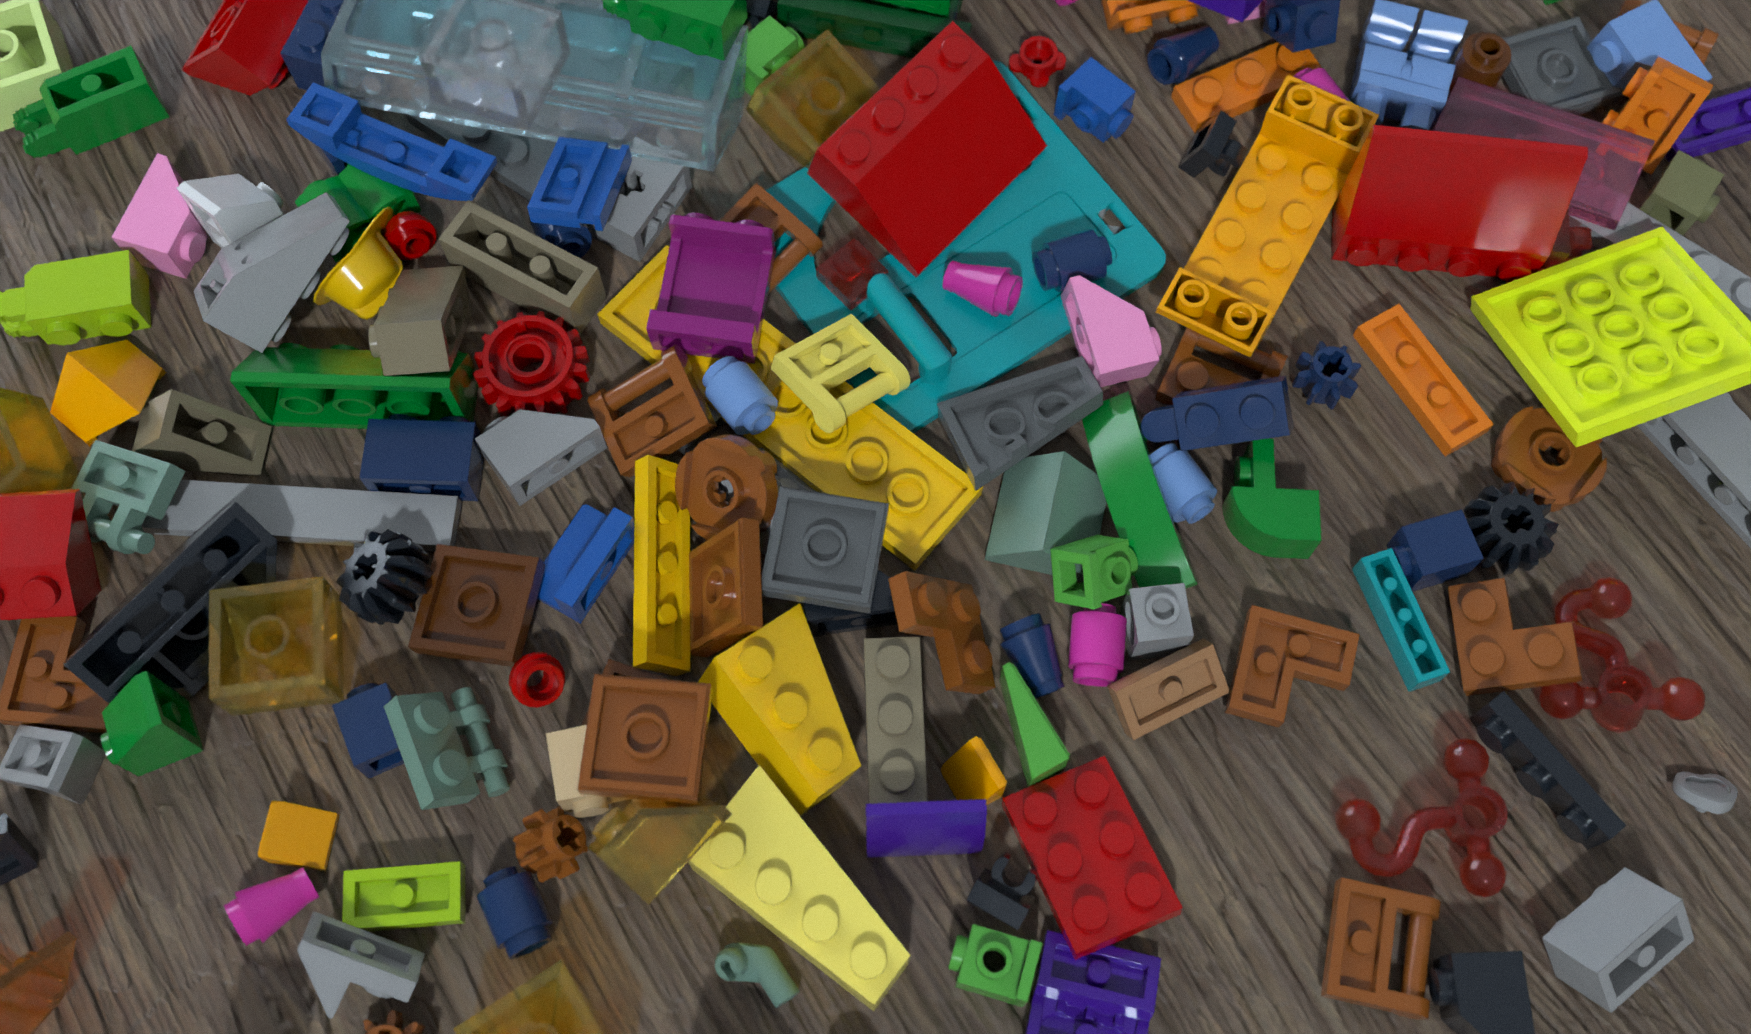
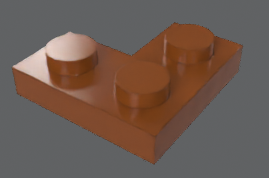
M908 571L889 578L888 581L899 632L934 637L945 689L955 692L981 694L996 688L992 673L993 659L985 642L979 617L981 607L973 591V586Z
M1505 578L1448 586L1463 691L1466 696L1583 681L1572 622L1514 630Z
M1251 605L1245 619L1225 713L1279 728L1285 720L1293 677L1345 691L1350 686L1360 634Z
M74 616L21 619L0 693L1 724L13 726L27 725L46 729L101 734L107 732L102 711L110 703H107L63 665L81 645L86 627L84 621Z

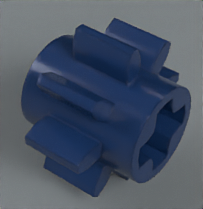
M1319 341L1313 356L1302 352L1295 364L1301 372L1297 373L1292 386L1302 389L1303 394L1307 398V405L1314 402L1326 404L1330 410L1334 409L1340 399V395L1351 399L1359 386L1352 379L1357 375L1361 364L1352 363L1346 346L1340 348L1334 346L1327 347L1323 341Z

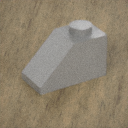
M521 409L509 417L503 416L495 419L484 429L483 434L475 438L485 460L519 506L607 448L600 426L594 419Z

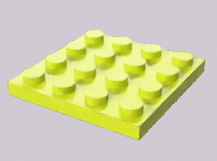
M1663 227L1471 296V312L1575 447L1751 384V321Z

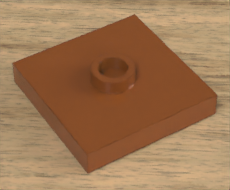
M741 518L689 553L690 652L692 656L710 657L763 628L759 520Z
M594 674L577 787L578 792L584 795L699 804L713 692L712 685L709 683Z

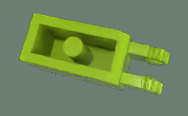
M130 250L37 264L24 275V287L8 289L3 293L0 291V324L3 326L4 331L13 338L39 335L48 345H72L79 342L80 339L104 335L120 337L128 335L135 330L151 328L149 275Z

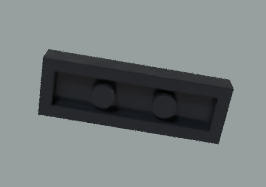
M1504 691L1469 718L1477 727V734L1481 741L1493 752L1502 754L1517 771V779L1523 788L1531 795L1541 798L1557 816L1556 820L1559 827L1570 839L1577 843H1582L1589 850L1611 840L1626 827L1625 823Z

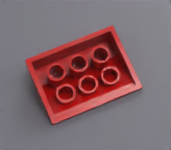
M952 21L817 148L807 174L917 278L1046 149L1047 145L990 56Z
M1373 125L1332 209L1331 260L1348 261L1355 266H1369L1372 264L1395 266L1409 272L1421 270L1443 271L1457 277L1472 275L1499 277L1506 282H1512L1536 273L1551 254L1586 163L1588 147Z

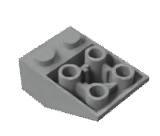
M324 193L223 247L193 291L203 321L263 353L270 341L278 342L290 325L291 315L288 313L299 297L306 299L313 292L320 278V272L317 271L328 254L334 256L339 252L349 235V229L346 227L349 219L334 197Z

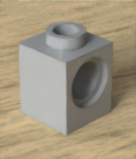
M1184 583L1131 588L1128 590L1120 612L1127 619L1125 642L1129 661L1166 657L1189 645L1194 637Z

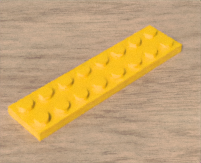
M668 245L597 314L601 325L651 364L662 358L661 353L663 351L652 348L646 326L650 309L657 310L669 252ZM763 319L755 364H747L777 398L778 406L774 412L775 419L767 429L755 435L748 433L743 436L758 448L762 447L816 492L889 503L882 546L915 571L982 495L983 487L975 491L965 472L873 402L848 416L844 426L832 433H826L821 430L814 420L813 412L771 370L774 355L796 343ZM686 354L692 365L691 372L706 404L717 411L705 395L706 388L702 383V379L708 368L720 359ZM845 381L828 392L837 399L854 388Z

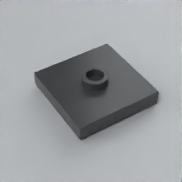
M1579 16L1502 38L1509 45L1512 54L1511 61L1503 74V78L1532 129L1614 105L1623 96L1621 89L1614 87L1604 72L1594 63L1593 56L1586 48L1592 42V39Z
M780 486L761 577L762 596L870 614L889 512V503Z

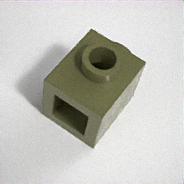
M1678 150L1656 178L1638 209L1683 236L1696 220L1703 224L1714 211L1721 199L1714 192L1725 174L1708 166L1702 160L1693 158Z

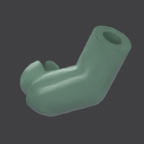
M735 942L726 945L716 955L714 967L721 979L725 981L760 983L775 1008L784 1005L800 993V990L779 957L769 946Z

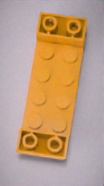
M1287 74L1266 112L1259 135L1184 269L1181 267L1178 269L1159 303L1156 313L1251 358L1265 336L1331 212L1379 114Z

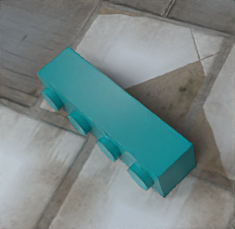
M1390 548L1361 558L1352 571L1408 692L1440 682L1450 673V670L1393 549Z

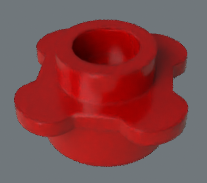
M1033 36L1026 39L1020 47V52L1012 54L1009 58L1010 70L1015 73H1022L1029 79L1030 84L1037 88L1047 86L1049 77L1055 71L1063 70L1066 65L1065 55L1062 52H1058L1056 44L1044 36ZM1038 61L1041 62V64H1035L1033 62Z

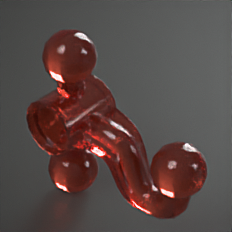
M1613 577L1598 579L1590 588L1576 589L1567 593L1556 605L1554 614L1555 624L1572 622L1576 645L1601 656L1605 661L1606 670L1599 678L1596 687H1581L1577 682L1542 686L1539 690L1538 699L1543 711L1551 718L1566 720L1575 717L1582 709H1590L1595 721L1603 728L1614 732H1625L1638 726L1646 710H1661L1670 719L1677 721L1691 720L1700 715L1705 708L1706 696L1698 683L1693 679L1681 676L1669 679L1660 688H1653L1650 678L1642 670L1629 665L1625 648L1614 636L1587 627L1578 621L1577 614L1585 609H1590L1599 618L1608 620L1617 619L1626 614L1632 606L1633 596L1629 586L1622 580ZM1608 693H1623L1629 696L1634 704H1618L1610 698Z
M1467 738L1455 740L1447 746L1444 751L1443 765L1447 773L1457 781L1459 795L1447 806L1419 809L1408 816L1400 829L1396 846L1391 853L1382 854L1378 852L1372 843V839L1377 836L1381 829V817L1378 809L1368 800L1359 798L1346 800L1342 803L1336 812L1335 823L1339 833L1349 841L1353 857L1358 864L1373 875L1384 877L1400 875L1412 867L1418 856L1424 834L1429 830L1444 829L1451 841L1460 846L1467 847L1468 855L1463 858L1459 866V879L1462 886L1472 895L1486 898L1499 893L1506 883V870L1502 861L1491 853L1490 838L1503 829L1507 822L1508 809L1504 799L1498 792L1481 784V778L1485 776L1489 769L1490 758L1485 747L1476 740ZM1463 805H1473L1482 811L1486 819L1485 829H1476L1464 820L1462 814Z

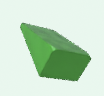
M1008 662L1002 666L999 682L1027 786L1030 787L1062 772L1066 767L1070 754L1015 665H1011Z

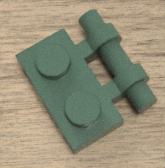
M95 440L72 486V489H80L81 493L85 494L83 506L91 542L106 541L108 547L123 554H132L134 552L148 554L152 551L155 545V538L152 534L144 532L141 526L146 516L159 520L163 519L185 471L171 463ZM112 505L119 506L113 519L110 520L108 513Z
M471 687L461 688L451 694L456 711H449L443 692L397 695L384 706L421 810L470 802L480 794L476 780L483 781L489 797H496L510 790L504 770L508 767L502 750L495 749L487 729V725L490 723L489 715L485 705L477 703ZM459 735L466 736L473 756H466Z

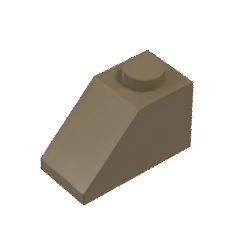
M171 389L145 403L132 451L171 463L185 471L256 477L261 474L272 426Z

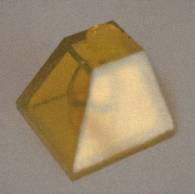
M703 797L699 798V804L666 801L628 804L623 811L618 807L612 809L599 821L592 831L596 839L588 849L627 889L647 904H650L732 813L725 806Z

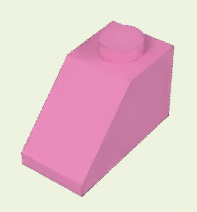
M157 153L114 231L112 239L122 251L130 250L141 266L186 279L194 263L202 258L208 236L199 220L176 189L183 182V179L168 157Z
M1080 275L1069 278L1061 294V300L1079 357L1083 356L1100 387L1148 376L1159 362L1162 348L1159 334L1154 327H1149L1145 312Z

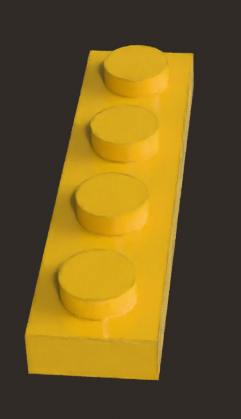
M646 455L635 461L633 667L678 676L690 672V514L687 508L684 510L680 509L676 498L675 477L679 464Z

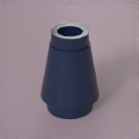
M1202 26L1199 29L1158 40L1147 57L1148 68L1152 76L1163 85L1182 83L1218 50V36L1212 28Z
M1040 613L1030 615L1000 629L1004 640L1000 646L1011 663L1015 665L1035 699L1065 687L1061 678L1062 673L1051 624H1044Z

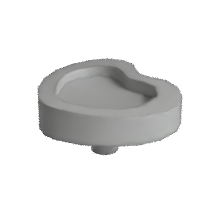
M1679 772L1676 774L1672 784L1674 793L1687 803L1695 806L1694 809L1701 813L1707 811L1715 814H1724L1734 807L1738 795L1736 787L1729 780L1717 774L1699 775L1691 772Z

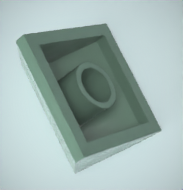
M1065 451L1025 457L1006 470L1001 484L984 560L1052 575L1051 548L1094 535H1100L1106 499L1098 475ZM1075 564L1077 581L1084 582L1083 567L1081 564Z

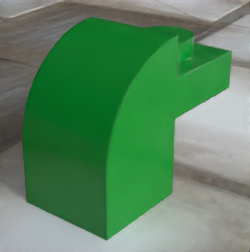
M1274 439L1250 441L1244 455L1237 456L1235 460V486H1232L1222 505L1226 525L1232 535L1243 546L1257 554L1274 558L1309 559L1322 541L1319 490L1276 488Z

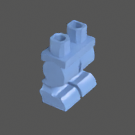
M1375 0L1363 25L1359 42L1360 51L1356 58L1357 64L1352 79L1351 93L1348 98L1350 102L1379 114L1375 125H1381L1385 117L1400 121L1399 127L1432 129L1447 101L1448 90L1456 66L1449 63L1460 45L1468 20L1424 10L1411 36L1407 53H1404L1403 50L1414 28L1419 8L1387 0Z

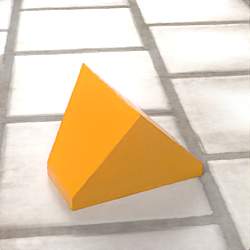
M128 340L66 353L50 413L87 445L91 446L97 440L96 437L140 414L157 379L160 380L166 372Z

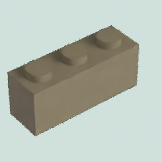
M467 201L439 238L450 266L464 265L467 278L535 314L538 311H543L546 318L553 321L558 317L563 318L568 331L576 329L579 335L582 334L607 298L598 267L471 201Z
M464 265L401 271L395 285L388 291V298L384 306L379 307L378 317L374 325H370L368 332L371 354L374 358L380 357L384 376L451 370L472 315Z
M920 637L864 638L868 803L928 801Z

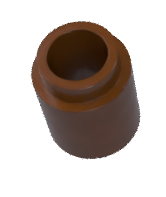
M1488 32L1475 33L1465 40L1453 63L1456 66L1449 90L1454 98L1463 103H1477L1493 93L1511 61V49L1507 42L1498 35Z

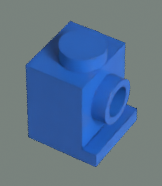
M1090 57L1059 86L1054 116L1062 120L1068 115L1080 130L1091 133L1104 143L1111 136L1118 138L1129 127L1134 117L1131 113V108L1136 91Z

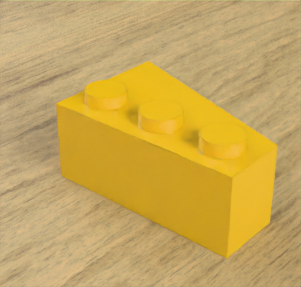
M800 603L714 657L699 679L698 683H709L712 685L711 703L758 766H761L799 816H802L839 789L861 767Z

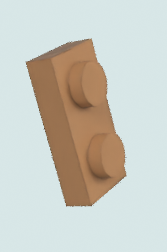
M1204 638L1107 685L1124 733L1133 740L1230 693L1214 645Z

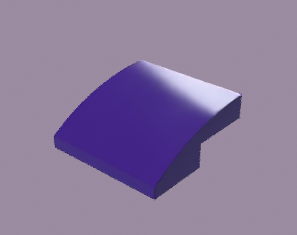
M986 799L866 804L867 858L977 854L982 852L986 830Z
M1047 930L1037 970L1025 1034H1148L1149 1022L1155 1011L1161 958L1109 945L1075 960L1063 934Z

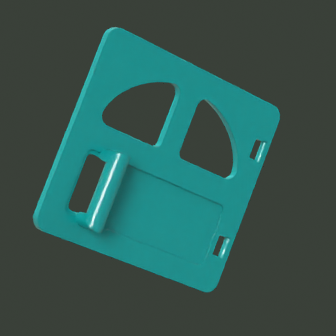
M995 60L992 61L1021 106L1033 119L1031 122L1047 145L1046 149L1031 163V166L1022 172L917 278L890 253L837 286H827L821 283L817 276L814 263L815 255L813 257L807 255L775 288L811 335L850 314H853L862 324L878 314L883 317L919 363L920 378L912 382L902 392L896 395L886 394L873 403L912 433L917 432L938 418L937 403L987 387L1071 333L1061 300L1062 292H1057L1055 289L1044 291L1035 275L1032 254L1035 251L1041 250L1044 243L1087 229H1092L1098 237L1104 236L1111 249L1112 264L1107 266L1105 278L1093 281L1092 283L1121 299H1124L1158 277L1163 271L1166 261L1165 252L1159 243L1003 63ZM809 164L766 191L819 237L821 228L836 201L807 174L811 165ZM1106 208V213L1110 209L1126 229L1114 235L1098 216L1100 211ZM786 233L775 242V258L793 241ZM954 260L964 264L1012 268L1013 274L1021 276L1023 279L1021 295L1013 313L1010 316L999 314L997 317H994L955 293L944 290L943 278L949 263ZM906 297H912L916 300L955 349V356L952 357L948 349ZM869 367L846 380V382L853 388H856L874 378L877 374Z

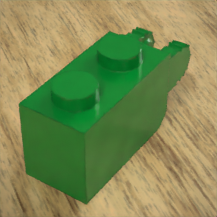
M746 0L602 1L603 8L606 9L607 13L609 12L611 15L616 14L619 18L629 20L632 33L641 35L651 41H661L687 49L696 55H706L725 61L747 18Z
M132 46L45 79L39 89L43 99L26 105L25 108H20V110H16L15 114H12L16 131L19 130L25 134V137L22 138L25 154H29L34 158L47 157L48 154H54L69 147L75 155H78L170 117L153 78Z

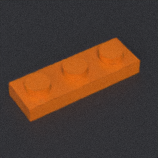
M1276 42L1175 85L1171 98L1193 132L1196 133L1201 126L1221 110L1233 118L1272 101L1287 74L1295 76L1303 69L1311 68L1314 70L1322 68V66L1310 49L1293 53L1281 43Z
M1400 304L1393 306L1357 327L1353 334L1355 340L1445 457L1486 434L1494 425Z

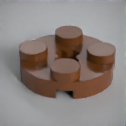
M1534 406L1527 407L1516 413L1500 431L1496 439L1495 455L1491 460V467L1493 472L1505 484L1513 481L1520 495L1527 489L1535 488L1533 501L1537 505L1552 504L1550 512H1556L1565 506L1576 504L1583 500L1603 479L1607 468V456L1602 460V451L1599 446L1603 440L1601 438L1575 447L1546 408L1533 409ZM1550 446L1555 448L1559 452L1556 460L1561 466L1549 465L1543 461L1538 448L1543 451L1549 449Z
M725 434L699 442L694 450L687 452L683 456L676 471L675 493L680 509H688L690 516L696 522L691 527L706 540H709L741 518L759 520V532H765L770 527L778 499V487L775 478L777 464L770 453L759 450L753 443L739 436ZM727 479L734 490V497L729 502L726 501V492L720 490L718 485L719 482Z

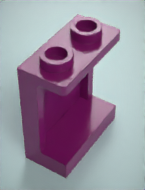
M689 213L685 216L671 215L668 225L671 242L657 310L650 309L646 326L652 348L664 351L677 344L685 354L718 359L734 356L738 361L755 364L776 254L773 229L752 220H740L732 223L717 221L701 213Z

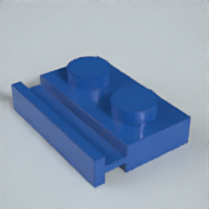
M559 137L527 206L531 222L581 228L582 224L585 223L593 224L597 231H603L632 162L630 146L622 144L620 150L610 149L607 142Z

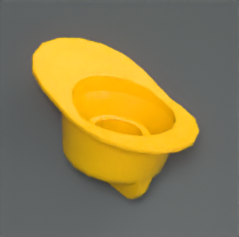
M390 206L384 208L376 215L351 251L320 283L313 299L318 306L332 300L365 320L371 319L379 313V307L384 306L388 298L389 289L393 288L403 270L401 260L384 239L386 225L393 216V209Z

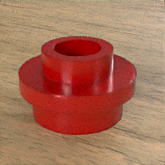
M401 212L392 217L386 225L385 240L401 260H412L425 255L436 241V230L431 221L416 212Z
M532 652L521 657L514 664L509 675V688L513 696L521 704L534 708L553 703L561 695L565 684V672L561 663L555 657L545 652ZM537 670H542L543 678L541 682L534 686H528L530 675Z

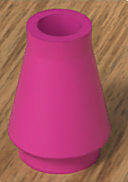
M954 260L949 263L943 278L944 290L955 293L994 317H997L999 314L1010 316L1019 301L1023 285L1022 277L1013 274L1012 268L964 264Z
M302 867L291 874L234 892L237 898L223 906L237 933L247 946L258 939L264 943L305 906L320 896Z

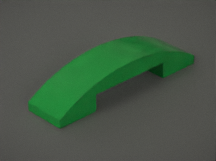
M1127 391L1103 401V405L1083 418L1082 422L1097 475L1119 538L1128 539L1129 548L1134 551L1137 557L1138 569L1134 576L1139 588L1184 583L1185 589L1198 585L1182 537L1176 530L1145 442L1147 438H1145L1141 431V421L1130 392Z

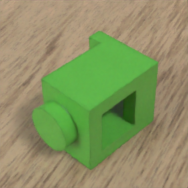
M769 15L731 47L728 53L731 79L765 108L771 102L770 91L777 85L786 84L794 76L797 68H799L798 55L805 49L803 40L794 29L788 26L784 28Z
M1094 535L1050 549L1055 602L1097 609L1102 607V602L1126 595L1128 590L1132 588L1131 577L1137 572L1138 560L1134 551L1129 548L1128 539ZM1075 564H1081L1083 567L1084 582L1078 584Z
M973 924L968 937L959 934L956 937L948 969L959 972L955 987L1023 1007L1028 1002L1042 942L1032 939L1030 941ZM997 951L1003 956L1005 965L1001 971L991 972L985 968L983 955L986 952Z

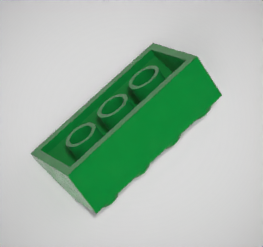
M282 343L278 347H266L263 353L254 350L232 371L230 382L264 424L287 427L367 429L368 419H387L389 415L393 414L408 415L417 420L439 421L440 418L445 416H458L474 422L478 384L473 374L477 370L469 353H463L459 350L450 371L384 376L380 357L374 358L370 350H359L356 347L344 344L333 345L330 349L307 348L296 343Z

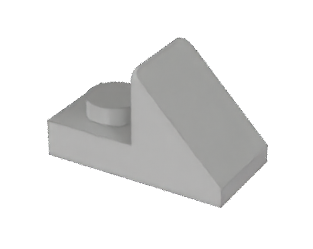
M19 725L0 765V780L17 786L41 790L71 802L83 804L105 758V752L85 737L73 732Z
M313 911L297 949L321 1004L330 1019L334 1017L350 982L363 986L367 992L380 998L392 997L408 1003L418 982L425 955L423 952Z

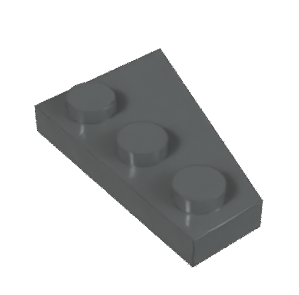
M1083 356L939 402L937 403L938 417L975 491H977L1103 405V390Z

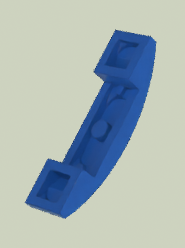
M314 82L287 117L290 127L318 147L347 164L398 187L436 198L473 201L497 164L496 156L450 138L443 147L364 115L361 112L358 100Z

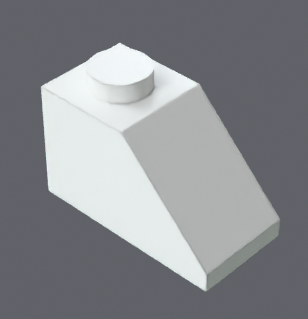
M240 174L183 181L176 188L212 241L221 248L284 215L280 209L284 202L274 190L263 182L255 186Z

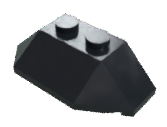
M234 501L188 538L114 608L63 665L107 703H111L135 675L148 671L181 696H194L275 616L277 539Z

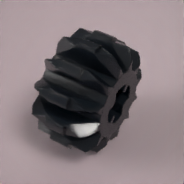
M1513 481L1504 484L1499 490L1491 485L1484 488L1478 494V499H1472L1465 506L1464 515L1484 556V559L1481 561V569L1490 568L1497 562L1503 576L1512 574L1517 568L1523 572L1530 571L1539 564L1540 558H1545L1551 553L1554 543L1550 538L1557 532L1559 524L1544 518L1551 511L1552 504L1537 505L1533 501L1535 488L1527 489L1520 495Z
M387 529L381 534L371 531L367 535L364 544L354 543V553L351 558L342 561L346 569L336 581L342 588L339 600L348 609L357 613V617L369 623L375 622L383 625L386 622L399 624L405 611L415 613L416 601L419 596L428 594L424 589V583L434 573L427 566L430 555L423 550L422 546L416 544L411 538L400 532L395 533Z

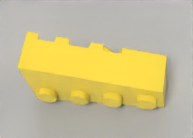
M759 765L686 856V859L692 870L874 1012L909 964L910 954Z

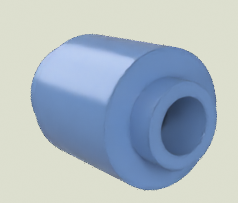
M727 356L716 361L708 368L702 379V383L706 388L705 395L736 434L744 435L750 433L755 435L761 433L772 424L775 419L774 412L777 409L778 400L746 362L738 361L734 356Z
M1170 443L1160 447L1150 455L1173 522L1177 523L1186 520L1188 524H1193L1212 511L1215 506L1212 500L1217 494V489L1187 450L1181 451L1174 443Z

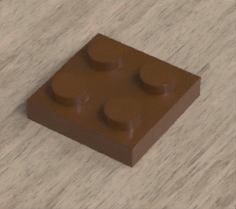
M437 544L430 567L434 573L426 581L424 589L428 594L422 595L408 647L418 654L513 667L523 654L545 569L544 562L539 557Z

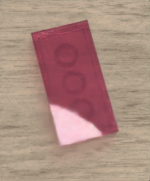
M1461 77L1458 78L1433 131L1587 146L1588 157L1566 214L1614 231L1655 140Z

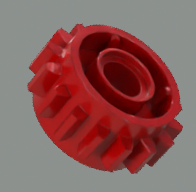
M538 311L537 315L525 316L522 312H519L515 318L506 322L498 321V327L491 335H483L482 340L485 345L483 351L474 353V359L480 369L473 372L479 388H483L481 393L488 405L496 403L497 410L502 417L515 413L520 409L552 414L560 412L563 415L567 413L566 406L573 399L580 400L583 397L579 387L580 383L589 382L590 380L587 366H585V364L590 362L586 347L581 346L582 341L579 332L576 329L568 331L563 318L558 317L554 321L546 318L543 311ZM530 363H543L535 371H522L523 368Z

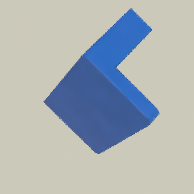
M587 504L582 505L544 561L545 569L537 599L581 624L634 544L633 517L615 507L607 516Z

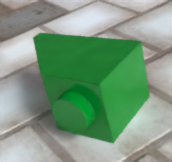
M148 671L135 675L102 711L107 732L101 735V743L107 758L113 765H118L138 777L204 751L190 702Z

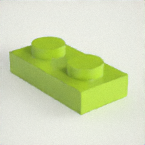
M458 861L344 871L342 922L365 931L465 923V865Z

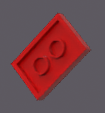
M1105 756L1002 798V807L1030 866L1038 870L1037 881L1075 960L1181 914L1183 907Z

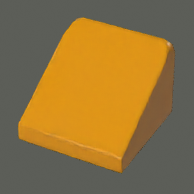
M977 736L963 745L941 767V774L957 800L986 799L987 806L1003 796L1007 781L983 740Z
M272 800L258 849V857L270 864L326 871L340 815L321 809Z

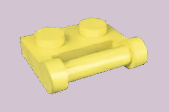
M853 314L842 318L774 355L771 370L813 412L816 424L826 433H832L844 426L848 416L884 395H896L907 389L911 381L905 366ZM869 367L877 374L874 378L837 399L828 392Z

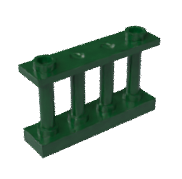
M778 0L777 3L778 23L784 28L787 26L791 27L802 38L914 58L952 21L969 37L972 23L959 21L963 0H952L949 15H940V17L912 12V8L893 5V8L867 4L865 0Z

